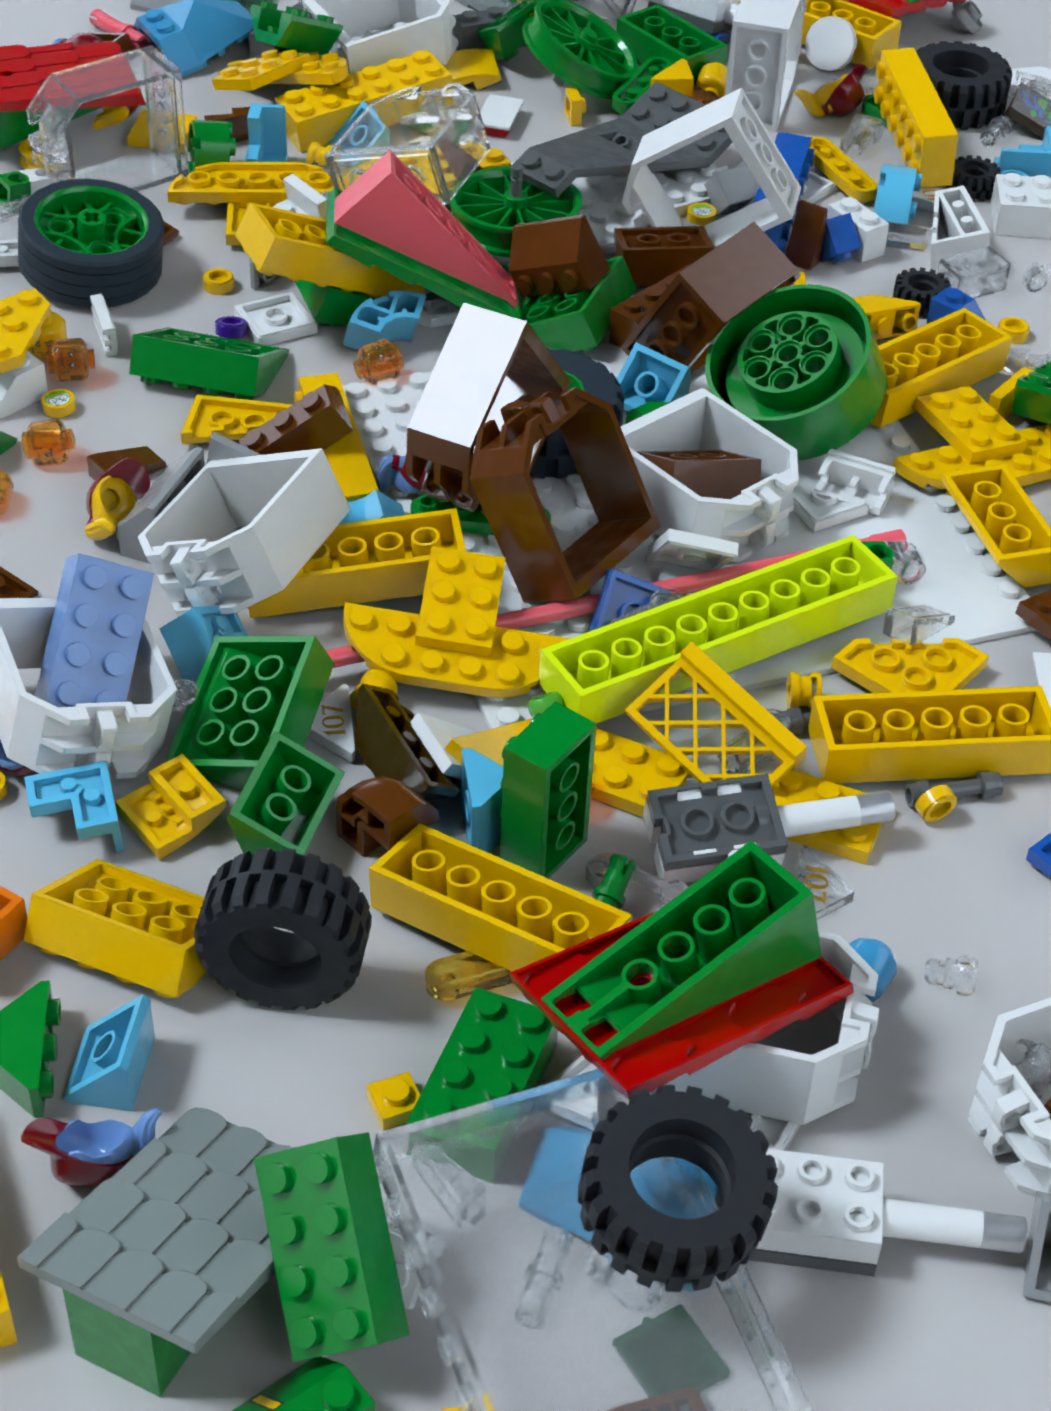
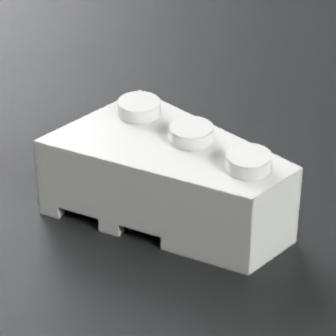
M965 186L935 191L931 238V269L936 270V273L966 267L974 268L981 264L990 263V231Z

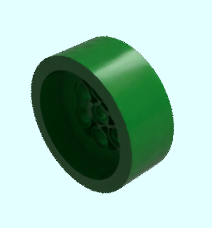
M793 285L770 291L727 323L711 342L705 363L706 380L711 393L797 449L798 461L827 454L830 449L836 450L855 438L866 428L878 412L885 396L887 385L886 368L864 310L847 294L821 285Z

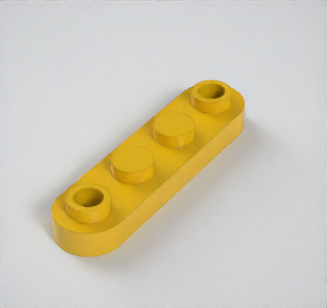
M819 136L812 137L810 148L815 149L813 164L832 182L836 183L848 197L855 198L861 204H865L876 197L877 183L829 139Z

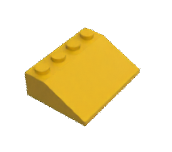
M96 859L32 893L24 941L38 946L46 954L62 955L73 959L83 968L99 969L110 973L120 982L136 983L150 988L160 997L178 998L197 985L206 972L201 963L202 960L199 959L194 946L195 938L193 936L204 897Z

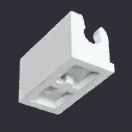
M830 449L828 456L819 469L818 475L822 477L815 491L839 496L838 501L852 504L866 501L869 505L868 513L879 516L891 497L896 468Z

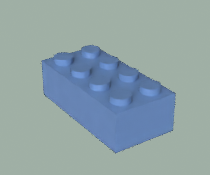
M81 553L66 557L35 693L36 697L56 707H75L77 703L127 701L154 573Z

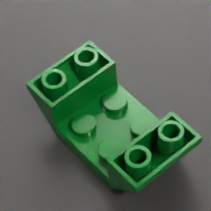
M261 1V6L251 4L250 11L255 40L270 45L308 53L318 52L319 55L329 53L343 29V25L333 23L334 17L318 14L317 19L308 17L309 12L302 11V9L286 6V11L277 10L278 4Z
M1048 360L1046 364L1041 363L1035 368V372H1029L1028 376L1023 375L1017 379L1013 414L1051 425V361Z

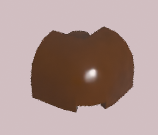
M386 776L362 780L337 797V835L363 857L381 845L389 851L419 823L429 827L440 820L438 810L404 782Z

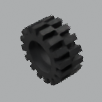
M967 155V158L959 156L958 160L955 159L952 185L946 187L948 189L964 185L973 202L975 199H978L979 202L984 201V198L990 200L996 174H1001V169L997 167V163H990L991 160L988 158L982 160V156H977V158H972V155Z
M921 267L920 271L910 268L908 272L905 269L896 277L893 298L919 302L921 304L919 315H922L923 319H927L931 298L947 287H951V283H949L950 280L948 278H944V274L941 272L936 275V270L933 269L929 272Z

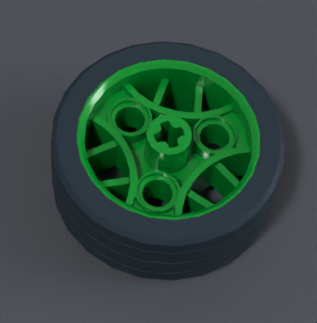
M88 178L69 179L52 183L34 192L25 200L19 210L18 264L22 275L32 287L58 302L77 307L91 308L90 295L101 294L105 299L107 307L130 303L153 289L162 275L164 221L160 211L152 201L138 191L122 184Z

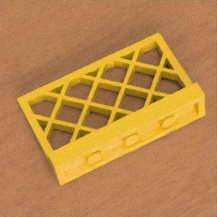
M690 642L681 651V657L625 709V714L699 783L760 775L755 774L754 754H771L781 763L773 773H768L771 787H773L792 768L798 767L806 757L807 746L693 642ZM682 672L693 682V694H669V682ZM665 687V694H658ZM697 687L705 694H697ZM648 702H665V721H648L639 711ZM669 702H693V720L669 721ZM697 702H715L721 708V720H697ZM725 712H726L733 720H726V718H725ZM669 728H693V747H676L669 741ZM697 728H721V747H698ZM726 728H743L750 736V747H726ZM657 729H665V736ZM754 739L763 747H754ZM750 754V774H726V755ZM685 755H693V762ZM698 755H722V774H704L698 768Z

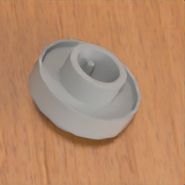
M972 0L952 3L954 10L952 11L953 17L951 22L958 31L963 29L965 32L971 31L975 34L982 28L980 21L982 13Z

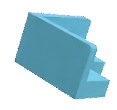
M250 104L247 117L249 145L245 159L246 162H287L286 107L284 105Z
M1046 126L1042 145L1019 144V149H1001L1000 157L994 158L997 167L1001 169L1000 172L1018 170L1031 177L1045 175L1051 178V127Z
M219 606L194 607L159 628L191 695L215 636H248L237 613L220 614Z
M107 761L24 777L32 818L73 810L79 840L112 833L116 853L125 851Z

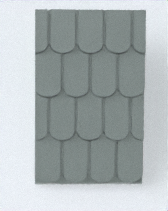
M192 1108L183 1114L158 1139L154 1137L111 1179H107L98 1185L69 1214L63 1213L17 1257L19 1267L63 1289L75 1355L161 1397L191 1352L196 1354L276 1273L254 1158L294 1147L276 1144L266 1139L260 1132L254 1129L237 1126L226 1121L222 1115L212 1110Z

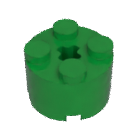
M191 120L188 130L189 173L195 171L197 166L217 162H230V156H235L236 139L232 138V122Z

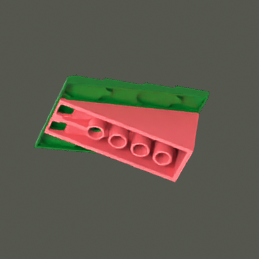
M391 149L344 191L335 187L327 194L325 243L368 267L374 264L410 285L419 284L460 308L463 303L522 320L518 289L509 272V267L497 262Z

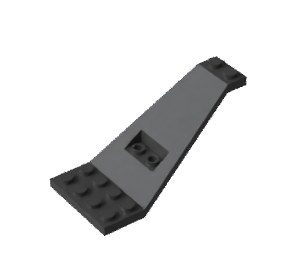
M655 82L620 118L529 147L512 165L519 164L523 166V181L558 197L576 178L629 174L632 162L644 135L706 104ZM722 128L647 164L651 173L654 171L710 167L732 144V140L726 130Z

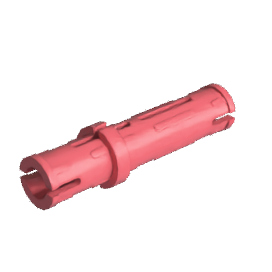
M95 9L91 12L90 15L97 18L95 20L89 17L92 25L99 27L107 33L129 34L133 47L140 52H145L149 49L150 46L143 43V40L151 43L150 38L137 31L135 26L128 23L124 24L100 9Z

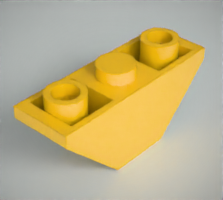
M875 294L853 297L864 310L876 340L901 336L917 329L921 308L919 302Z

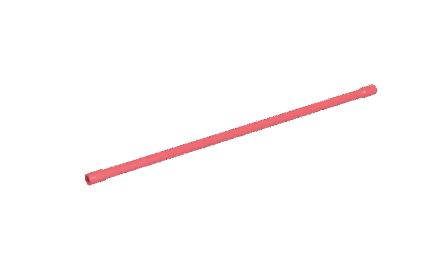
M901 529L859 539L861 542L885 541L886 545L894 552L905 550L907 546L905 533ZM813 549L651 583L673 591L671 597L710 588ZM600 593L580 597L577 600H565L497 614L495 626L517 630L593 614ZM350 645L326 650L335 663L333 668L365 662L354 648L351 649Z

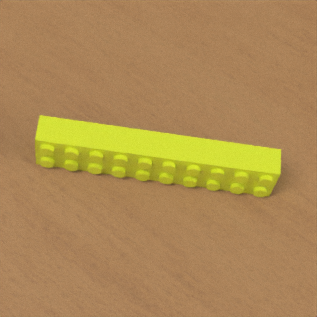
M851 535L540 650L539 685L546 693L557 691L563 698L564 706L595 723H600L625 713V709L681 657V651L690 642H693L721 669L729 673L890 611L892 609L898 576L856 536ZM680 672L669 682V694H675L693 687V682ZM665 687L658 694H665Z

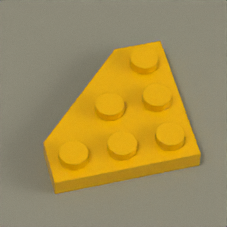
M35 288L20 291L16 295L0 300V374L23 366L27 359V350L29 347H34L41 334L43 322H48L52 315L50 303Z
M856 638L833 657L831 668L873 693L963 689L986 668L989 655L959 638H943L942 644H923L921 638H892L890 644H871L870 638Z

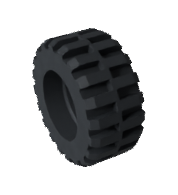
M941 41L939 44L931 43L916 51L955 128H960V130H968L969 128L979 129L984 125L989 126L1004 114L1012 80V70L1008 61L1002 58L1001 54L992 52L990 48L985 46L979 47L977 44L962 43V41H954V43Z
M272 847L260 848L253 855L248 851L234 857L233 860L227 861L212 876L195 925L193 935L195 938L194 946L207 973L210 976L215 975L217 983L225 990L229 988L234 990L237 997L248 1001L250 998L260 1002L259 1006L271 1008L272 1005L282 1006L283 1010H296L299 1006H304L306 1010L317 1008L322 1004V1001L328 1004L338 999L355 984L356 978L360 974L372 925V915L369 911L370 906L364 893L359 892L360 888L351 876L344 877L342 869L332 862L327 865L320 861V856L309 852L307 856L297 854L296 849L283 848L281 852L273 851ZM277 928L286 929V930H289V931H291V932L279 930V929H277Z
M675 1085L658 1086L656 1094L650 1095L647 1089H643L631 1094L628 1105L624 1101H619L610 1108L606 1120L599 1121L592 1132L578 1185V1203L582 1205L580 1213L581 1222L584 1230L588 1232L594 1231L591 1244L598 1254L605 1255L609 1252L613 1256L610 1266L621 1275L630 1270L638 1275L636 1283L651 1288L653 1281L665 1283V1291L681 1292L683 1285L686 1283H691L692 1288L698 1291L710 1288L715 1275L719 1281L723 1282L735 1275L739 1264H747L754 1255L759 1241L762 1240L771 1218L778 1192V1185L774 1182L778 1172L775 1158L772 1155H766L770 1144L763 1132L760 1130L753 1132L750 1129L753 1119L742 1109L737 1113L729 1109L730 1101L716 1094L714 1099L701 1095L703 1089L688 1086L686 1092L675 1091ZM659 1157H675L689 1161L703 1169L715 1182L722 1198V1206L715 1212L701 1218L679 1219L667 1216L652 1208L641 1198L631 1180V1171L641 1163Z

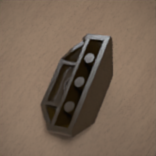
M362 683L358 689L355 746L364 758V764L372 771L375 777L386 776L404 782L425 800L456 797L461 789V780L444 775L411 726L410 722L415 716L413 712L399 703L400 698L393 690Z

